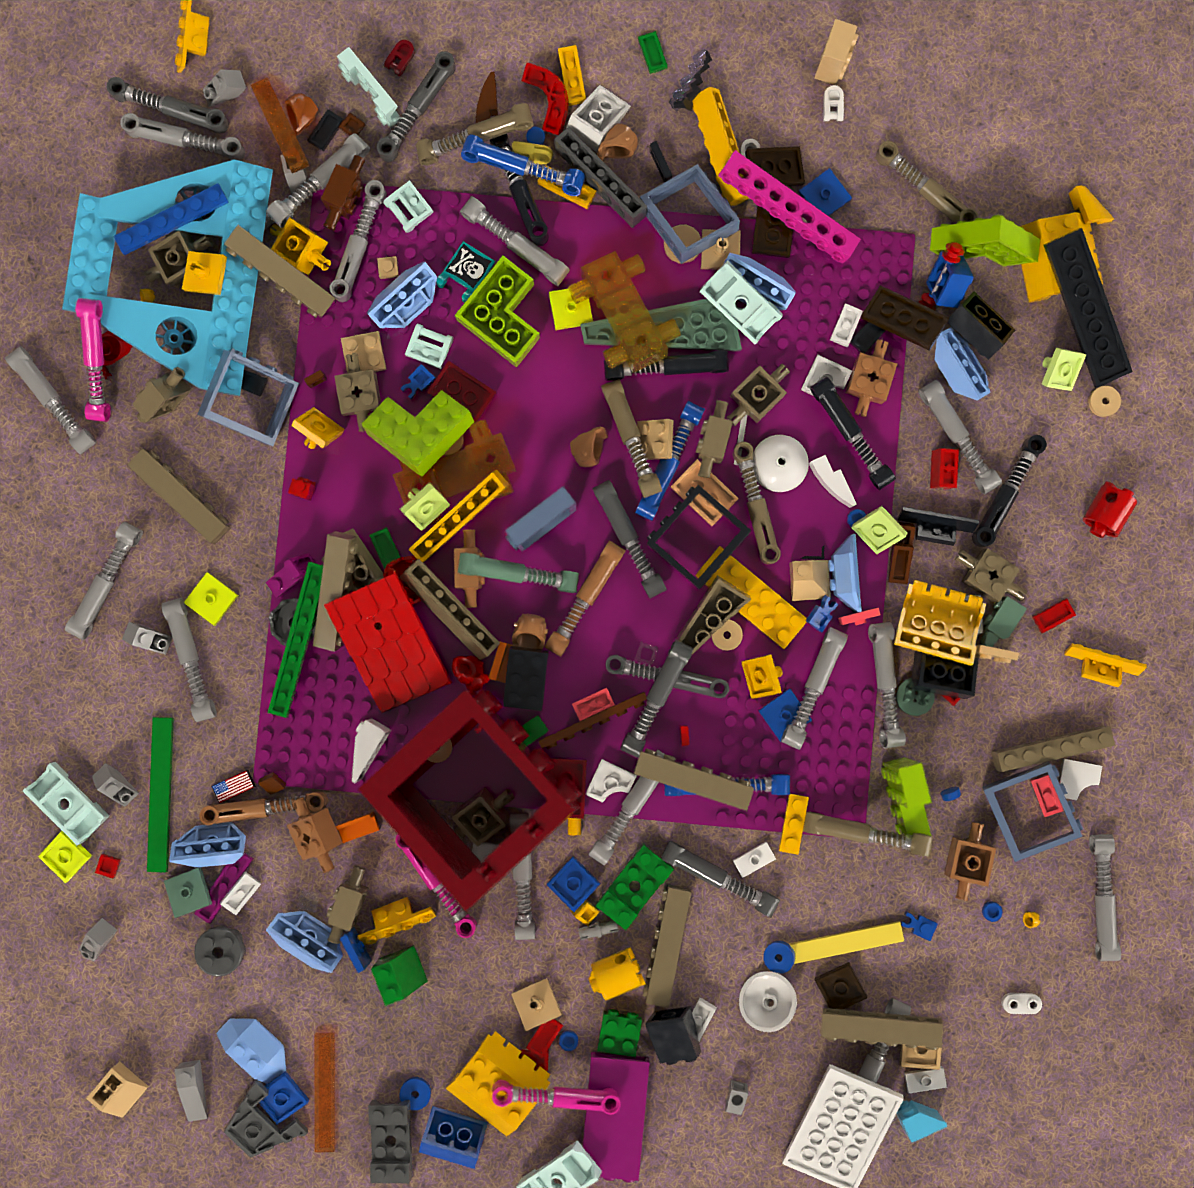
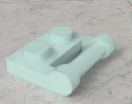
M410 180L383 201L384 205L390 208L401 222L406 233L411 232L415 226L434 213ZM398 199L413 216L410 221L396 205L395 202Z
M417 323L405 355L442 369L454 337L450 335L444 336L423 328V325ZM423 335L444 343L443 347L441 348L420 340L419 336Z

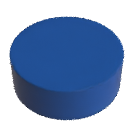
M539 127L530 128L526 134L527 143L543 145L545 142L544 131Z
M860 509L852 510L847 516L848 525L852 527L853 523L866 516V513Z
M957 786L940 792L943 801H952L961 796L960 789Z
M990 901L983 905L982 915L988 921L995 922L1002 917V908L996 902Z
M571 1030L564 1031L559 1037L560 1047L565 1051H573L578 1045L577 1034Z

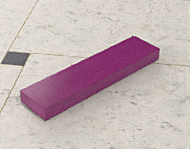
M244 852V855L234 864L225 865L209 890L212 905L196 910L194 914L208 924H211L222 908V905H220L221 900L247 870L254 858Z

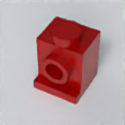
M303 477L292 478L288 493L311 501L317 483Z

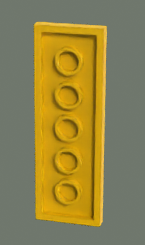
M721 546L717 548L695 575L697 578L724 550ZM731 555L705 584L710 587L718 575L750 595L751 600L738 612L782 649L787 647L806 624L807 618Z

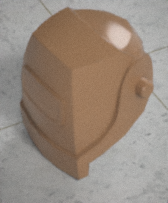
M617 123L606 134L604 141L597 151V156L602 161L605 158H630L638 146V137L629 126Z
M594 428L589 432L582 433L570 442L572 456L581 467H592L599 464L603 441L608 438L605 428Z
M522 614L518 621L514 623L513 646L543 649L546 634L548 633L545 618L533 614Z

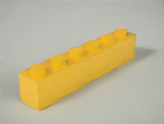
M708 87L692 100L693 110L697 114L698 126L703 133L704 144L710 154V163L716 172V181L722 191L721 196L728 200L729 205L736 206L750 198L740 194L732 185L723 182L722 178L718 175L735 150L739 152L720 91L719 89Z
M498 470L492 472L408 550L417 560L420 559L422 563L425 562L510 484Z

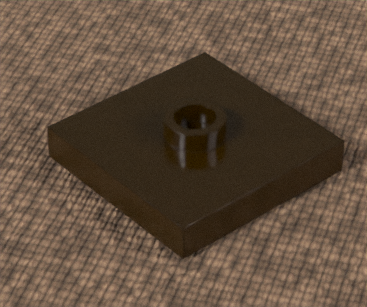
M850 962L814 979L830 1009L843 1010L868 998Z

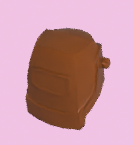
M302 93L293 94L285 100L287 115L294 132L291 135L292 139L301 134L314 121L319 110L313 100Z

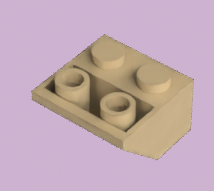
M119 1061L86 1099L101 1112L123 1118L149 1086Z

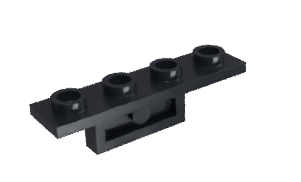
M903 507L898 516L899 521L917 523L916 540L954 546L956 543V530L973 533L979 524V520L969 517L923 511L912 507Z

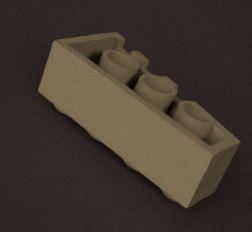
M354 528L344 532L357 536L358 550L354 558L356 567L352 573V590L356 591L383 579V572Z
M717 575L676 640L692 647L693 654L751 600L750 595Z

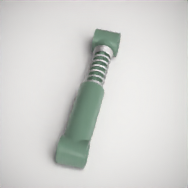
M460 553L457 572L463 575L482 576L516 583L526 581L531 583L533 581L536 584L539 582V584L552 585V587H557L558 591L577 593L579 573L560 571L552 573L551 571L547 572L546 570L542 571L536 568L532 570L531 567H525L524 564L480 557L471 553Z

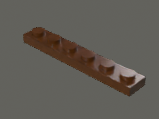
M645 692L637 694L539 740L541 748L546 747L547 750L558 745L557 741L561 739L568 741L574 738V733L580 730L582 733L593 729L592 725L599 722L602 725L610 721V716L616 714L619 717L628 713L627 709L632 706L636 709L645 705L644 701L647 700Z

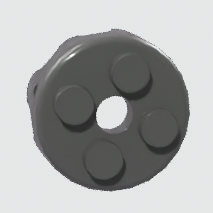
M295 598L281 601L269 614L271 634L284 646H286L291 629L290 622L294 618L298 599ZM316 618L314 621L309 642L312 641L314 638Z
M224 925L208 929L197 940L194 950L195 960L200 969L206 974L217 977L225 976L241 965L246 947L242 940V934L238 930L227 928ZM215 947L223 949L224 954L222 957L215 955Z

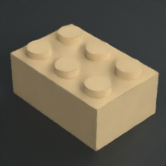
M835 19L815 79L833 85L837 84L838 79L842 80L858 38V34H855L858 26Z

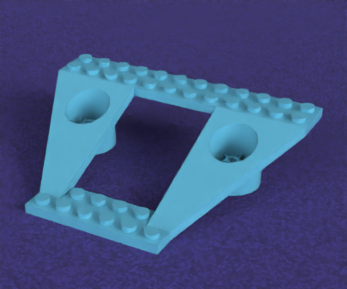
M234 159L102 198L80 193L62 310L76 312V302L79 298L100 300L103 305L102 327L169 370L173 371L176 367L181 368L185 372V380L199 389L207 390L224 350L231 351L233 348L242 352V356L246 358L258 270L254 267L252 270L242 263L243 259L238 255L236 257L230 255L225 251L227 247L224 246V243L237 225L263 242L273 169ZM219 183L229 203L209 212L210 217L205 220L200 217L198 218L199 221H192L176 229L189 233L222 237L220 254L225 255L227 261L221 295H213L211 311L107 297L115 243L113 236L116 235L117 223L138 224L180 203L175 201L178 194H181L183 199L186 200L188 197L184 193L185 191H193L194 196L196 193H200ZM174 322L173 329L168 330L164 323ZM177 323L181 324L186 330L183 332L176 330ZM159 325L165 330L166 333L164 335L156 334ZM188 331L191 341L184 340L182 334ZM156 337L163 339V345H161L160 347L156 341ZM170 337H174V340H176V342H173L170 339ZM183 343L191 344L189 352H184L181 347ZM165 346L170 349V353L165 352L161 348ZM178 348L182 355H173V349ZM233 360L230 361L218 393L240 396L244 365Z

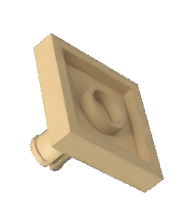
M702 229V238L716 230ZM741 230L723 240L719 238L715 245L701 252V269L719 270L729 253L740 255Z
M548 978L511 994L526 1031L562 1015Z

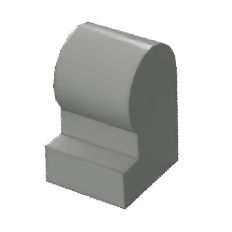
M730 1080L725 1112L737 1115L742 1114L748 1097V1085L746 1083Z

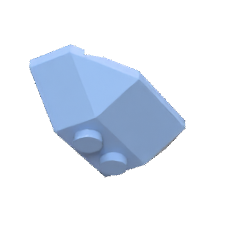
M729 253L725 262L728 260L741 273V276L779 310L787 309L796 291L782 276L749 257ZM742 298L738 299L739 301H741V302H743L744 304L747 305V303H746V301H745L744 299H742Z
M426 262L405 270L376 296L367 314L379 328H405L433 303L437 276Z
M952 327L942 331L937 338L934 360L952 390L974 400H979L991 393L988 388L986 372L969 344Z
M856 534L845 539L833 553L831 560L828 561L829 572L832 571L830 590L853 612H862Z
M233 822L198 825L186 832L178 840L176 839L172 842L169 861L197 868L234 864L244 855L246 836Z
M305 911L278 913L266 929L282 949L311 968L332 973L343 957L340 943L334 944L328 941L332 929Z
M230 1018L216 1033L224 1051L253 1079L268 1084L286 1071L284 1045L258 1020Z

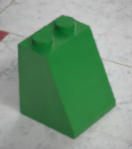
M414 945L379 958L371 968L385 1006L405 999L428 982Z

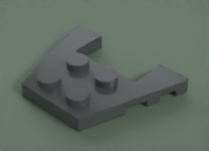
M258 1080L254 1081L224 1129V1133L250 1158L273 1149L275 1145L283 1142L288 1143L292 1141V1138L308 1134L306 1126L297 1118L280 1130L255 1106L268 1096L269 1090Z

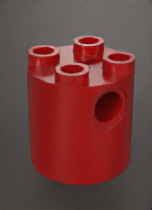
M1106 481L1100 487L1083 517L1084 523L1091 527L1089 532L1099 538H1104L1105 535L1118 537L1137 505V500L1132 497L1134 493L1126 488H1123V490L1118 489L1113 483Z

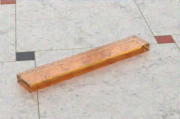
M268 78L251 84L250 86L291 173L293 174L309 167L310 165Z
M315 1033V1152H335V1033Z

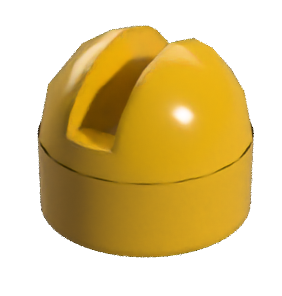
M147 288L140 289V299L142 302L152 303L156 297L153 290Z
M1028 912L1023 915V922L1027 928L1037 927L1041 920L1036 912Z

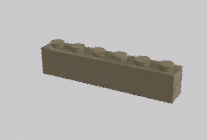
M237 225L224 243V246L227 247L225 251L233 257L238 255L243 259L242 263L251 270L254 267L260 272L258 275L267 282L269 280L276 284L275 288L283 294L285 292L292 296L291 300L297 305H305L308 308L307 312L313 317H322L335 300V297L241 226Z
M142 448L127 465L209 543L215 545L231 529L227 525L229 521L221 514L219 516L213 512L215 508L207 501L204 503L200 499L201 495L192 488L190 490L186 486L187 482L178 475L176 477L172 473L173 468L166 462L162 464L158 460L160 456L152 449L148 451Z
M338 531L327 535L313 642L314 647L335 652L344 645L324 604L345 596L352 590V573L356 567L354 558L358 550L357 536Z
M420 559L411 564L399 576L479 660L488 657L500 644Z
M1102 725L991 752L995 769L1005 772L1115 746L1111 727Z
M648 748L645 751L640 750L633 772L635 775L747 811L754 790L750 786L751 782L739 779L737 782L731 780L732 776L720 773L719 776L713 774L712 769L703 766L700 770L694 768V764L683 760V763L675 761V757L664 754V757L656 755V751Z
M668 885L667 890L663 889L661 901H664L663 909L659 908L658 920H661L660 926L655 928L654 939H657L656 946H652L650 958H653L652 966L648 965L646 973L649 982L648 985H644L642 994L647 1004L669 1008L690 903V889Z
M823 1008L821 1037L831 1041H835L838 1038L845 1039L847 1042H857V1040L865 1041L867 1044L882 1042L888 1046L904 1044L909 1048L925 1046L927 1049L936 1050L937 1048H942L943 1021L942 1018Z

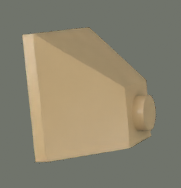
M828 560L792 561L789 563L792 601L822 599L824 595L831 598Z

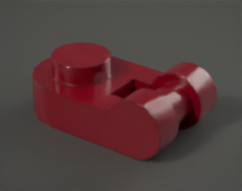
M408 40L399 41L386 58L384 67L388 70L392 69L397 76L401 77L415 54L413 44ZM396 58L401 60L399 64L395 63Z

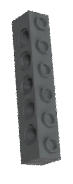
M569 127L554 139L555 151L573 169L582 171L585 174V181L593 189L597 190V193L632 228L646 217L647 205Z

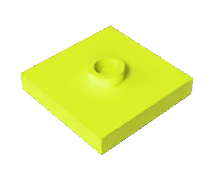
M587 286L549 292L555 330L580 327V324L593 322Z
M207 572L184 603L212 625L216 626L239 595Z
M61 831L38 857L64 883H67L92 855L81 844L76 845Z

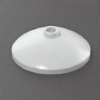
M770 436L761 441L753 452V470H755L754 474L757 475L755 478L767 490L773 492L790 491L804 480L808 472L809 460L806 450L801 443L790 436ZM780 458L784 459V465L778 463Z
M765 971L753 975L745 982L739 996V1007L743 1018L750 1026L759 1031L774 1032L784 1028L792 1020L797 1007V997L792 984L785 977L775 972ZM770 1000L774 1001V1005L772 1007H769L768 1004Z

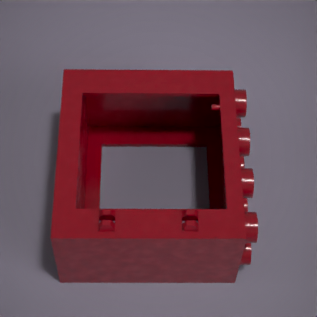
M481 689L479 692L464 690L358 788L465 911L480 901L581 807L576 802V799L582 795L581 791L568 777L562 778L559 782L549 772L556 765L554 761L541 748H535L532 752L523 743L529 737L527 731L515 719L511 720L508 718L504 722L497 714L503 708V705L489 690L485 691L484 689ZM478 723L479 726L475 731L479 733L484 729L548 800L482 862L413 785L435 764V762L427 759L440 750V747L449 739L451 740L452 747H454Z

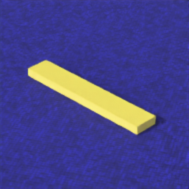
M896 921L789 943V945L795 952L794 964L899 943L904 941L901 923Z

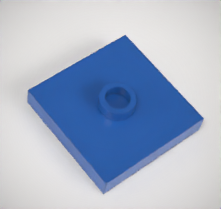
M830 168L798 192L802 198L828 216L852 199Z
M789 688L758 710L780 742L787 725H791L792 721L795 720L794 716H797L796 711H799L798 706H801V703ZM810 716L808 717L809 720H807L806 724L812 721Z
M573 856L547 883V886L575 912L601 883Z
M353 927L350 931H346L340 940L356 971L360 973L367 968L372 959L363 942L358 939V933L355 927Z
M285 1071L264 1086L269 1090L268 1096L259 1102L261 1107L278 1125L308 1104L309 1098Z

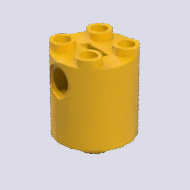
M631 947L591 963L592 971L588 978L594 993H601L605 1001L645 985L642 974H638L641 971L637 959L633 961L635 956Z

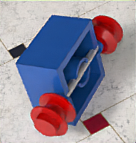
M948 243L946 245L947 251H941L926 281L930 292L923 293L921 296L922 300L918 303L933 310H936L935 305L958 308L974 277L963 256L964 249L959 243Z

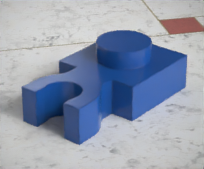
M421 364L408 377L411 382L403 385L400 389L403 392L411 389L412 393L408 397L412 400L416 396L418 389L423 392L436 378Z
M826 595L822 598L821 606L815 605L806 619V622L819 632L824 631L833 617L830 615V612L838 606V603L833 601L828 605L831 598Z
M906 911L904 915L910 917V921L908 923L901 921V926L913 928L911 931L913 934L931 941L938 923L921 915L916 919L911 913Z

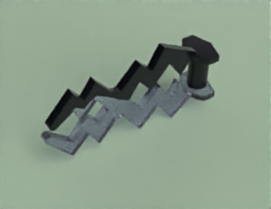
M705 49L692 56L694 63L688 65L691 71L690 74L679 80L682 87L672 93L673 98L669 101L672 109L676 111L680 109L692 111V100L702 91L698 87L703 83L700 75L710 68L708 63L712 61L710 53ZM705 54L706 58L699 61L698 59ZM693 79H696L694 82L690 84L693 91L686 95L687 98H684L682 94L690 90L688 83Z

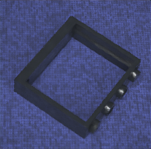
M698 485L696 488L692 486L685 494L687 498L683 502L679 501L672 509L674 513L670 517L666 516L660 522V529L657 532L653 530L647 537L649 540L647 545L700 590L751 533V530ZM699 494L741 531L697 579L656 542Z

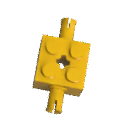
M290 217L282 228L276 223L272 225L277 230L275 231L270 228V233L277 237L271 248L272 251L307 275L310 274L315 265L323 271L329 269L324 263L330 266L331 261L321 255L328 244L326 240Z

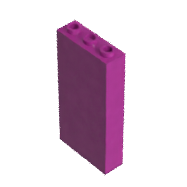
M591 1052L588 1089L604 1090L612 1088L617 1092L621 1104L619 1111L612 1115L606 1114L603 1111L586 1110L582 1147L602 1170L600 1177L604 1180L622 1179L628 1183L639 1181L649 1057H630ZM609 1098L605 1101V1103L611 1104L613 1103L614 1099Z

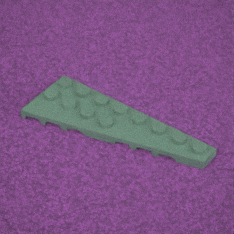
M708 299L580 324L583 341L587 345L724 351L742 350L738 328Z

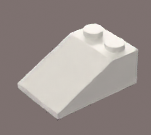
M599 85L572 113L567 128L569 127L589 148L597 152L608 131L617 123H620L629 110L630 105Z
M373 718L364 722L361 721L356 729L358 734L355 737L352 782L354 783L362 780L392 731Z

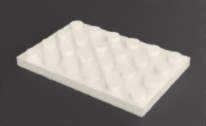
M829 1064L782 1158V1164L838 1188H858L904 1099L903 1094Z

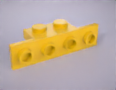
M181 0L180 9L183 11L178 22V28H181V32L176 42V45L179 47V53L175 56V65H177L178 73H181L186 66L187 52L200 56L206 55L210 17L191 12L192 0Z
M1072 643L1064 653L1066 656L1083 660L1081 677L1119 687L1122 684V672L1138 676L1147 668L1146 664L1139 663L1137 660L1125 659L1119 655H1111L1098 649L1084 647L1081 644Z
M408 897L372 910L375 929L358 935V939L364 945H371L381 938L392 937L401 930H409L416 924L427 923L436 917V914L431 907L413 913Z

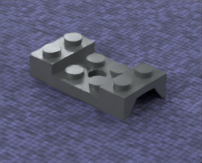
M371 1100L368 1105L372 1148L371 1183L409 1184L412 1179L410 1100L397 1104H381L377 1100ZM387 1136L395 1137L396 1143L390 1144L387 1141Z

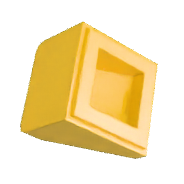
M587 899L575 912L570 910L575 918L587 926L600 912Z

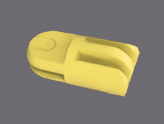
M519 141L512 143V152L529 157V160L534 161L536 164H548L552 160L553 152L548 146Z

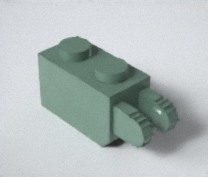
M1008 596L1002 597L1000 602H995L993 605L994 611L992 614H988L983 621V624H985L983 630L985 632L980 640V644L993 647L998 639L1009 638L1027 608Z

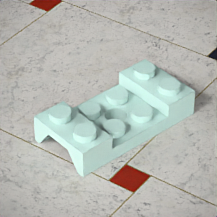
M349 47L337 56L340 62L338 67L342 71L341 74L347 82L352 81L355 86L359 83L365 92L369 91L376 106L374 110L378 115L377 118L383 125L387 124L391 129L397 122H400V115L395 111L398 106Z
M728 260L700 289V292L754 344L783 316V313L744 279L741 273ZM742 298L746 301L747 305L744 308H738L736 301Z
M56 762L49 763L46 771L35 782L26 787L23 792L76 845H80L110 815L97 802L93 803L68 778L69 775ZM63 798L69 801L67 809L61 807V800Z
M575 1141L566 1147L559 1156L538 1170L534 1169L523 1176L516 1187L587 1188L598 1181L602 1170L581 1144ZM554 1178L560 1179L562 1184H556Z

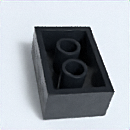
M975 291L950 315L948 321L950 326L957 330L966 342L971 343L978 353L985 356L988 360L1015 332V329Z
M516 646L509 648L503 707L542 711L549 650Z
M915 651L911 689L961 699L974 697L979 658H974L973 665L971 666Z

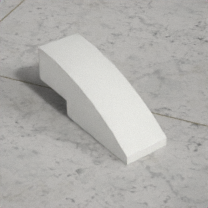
M826 455L809 463L816 478L832 496L849 508L856 505V501L841 469L833 472Z

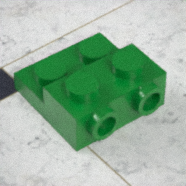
M615 1009L603 1011L597 1051L636 1057L642 1017H639V1014L634 1012L620 1014Z

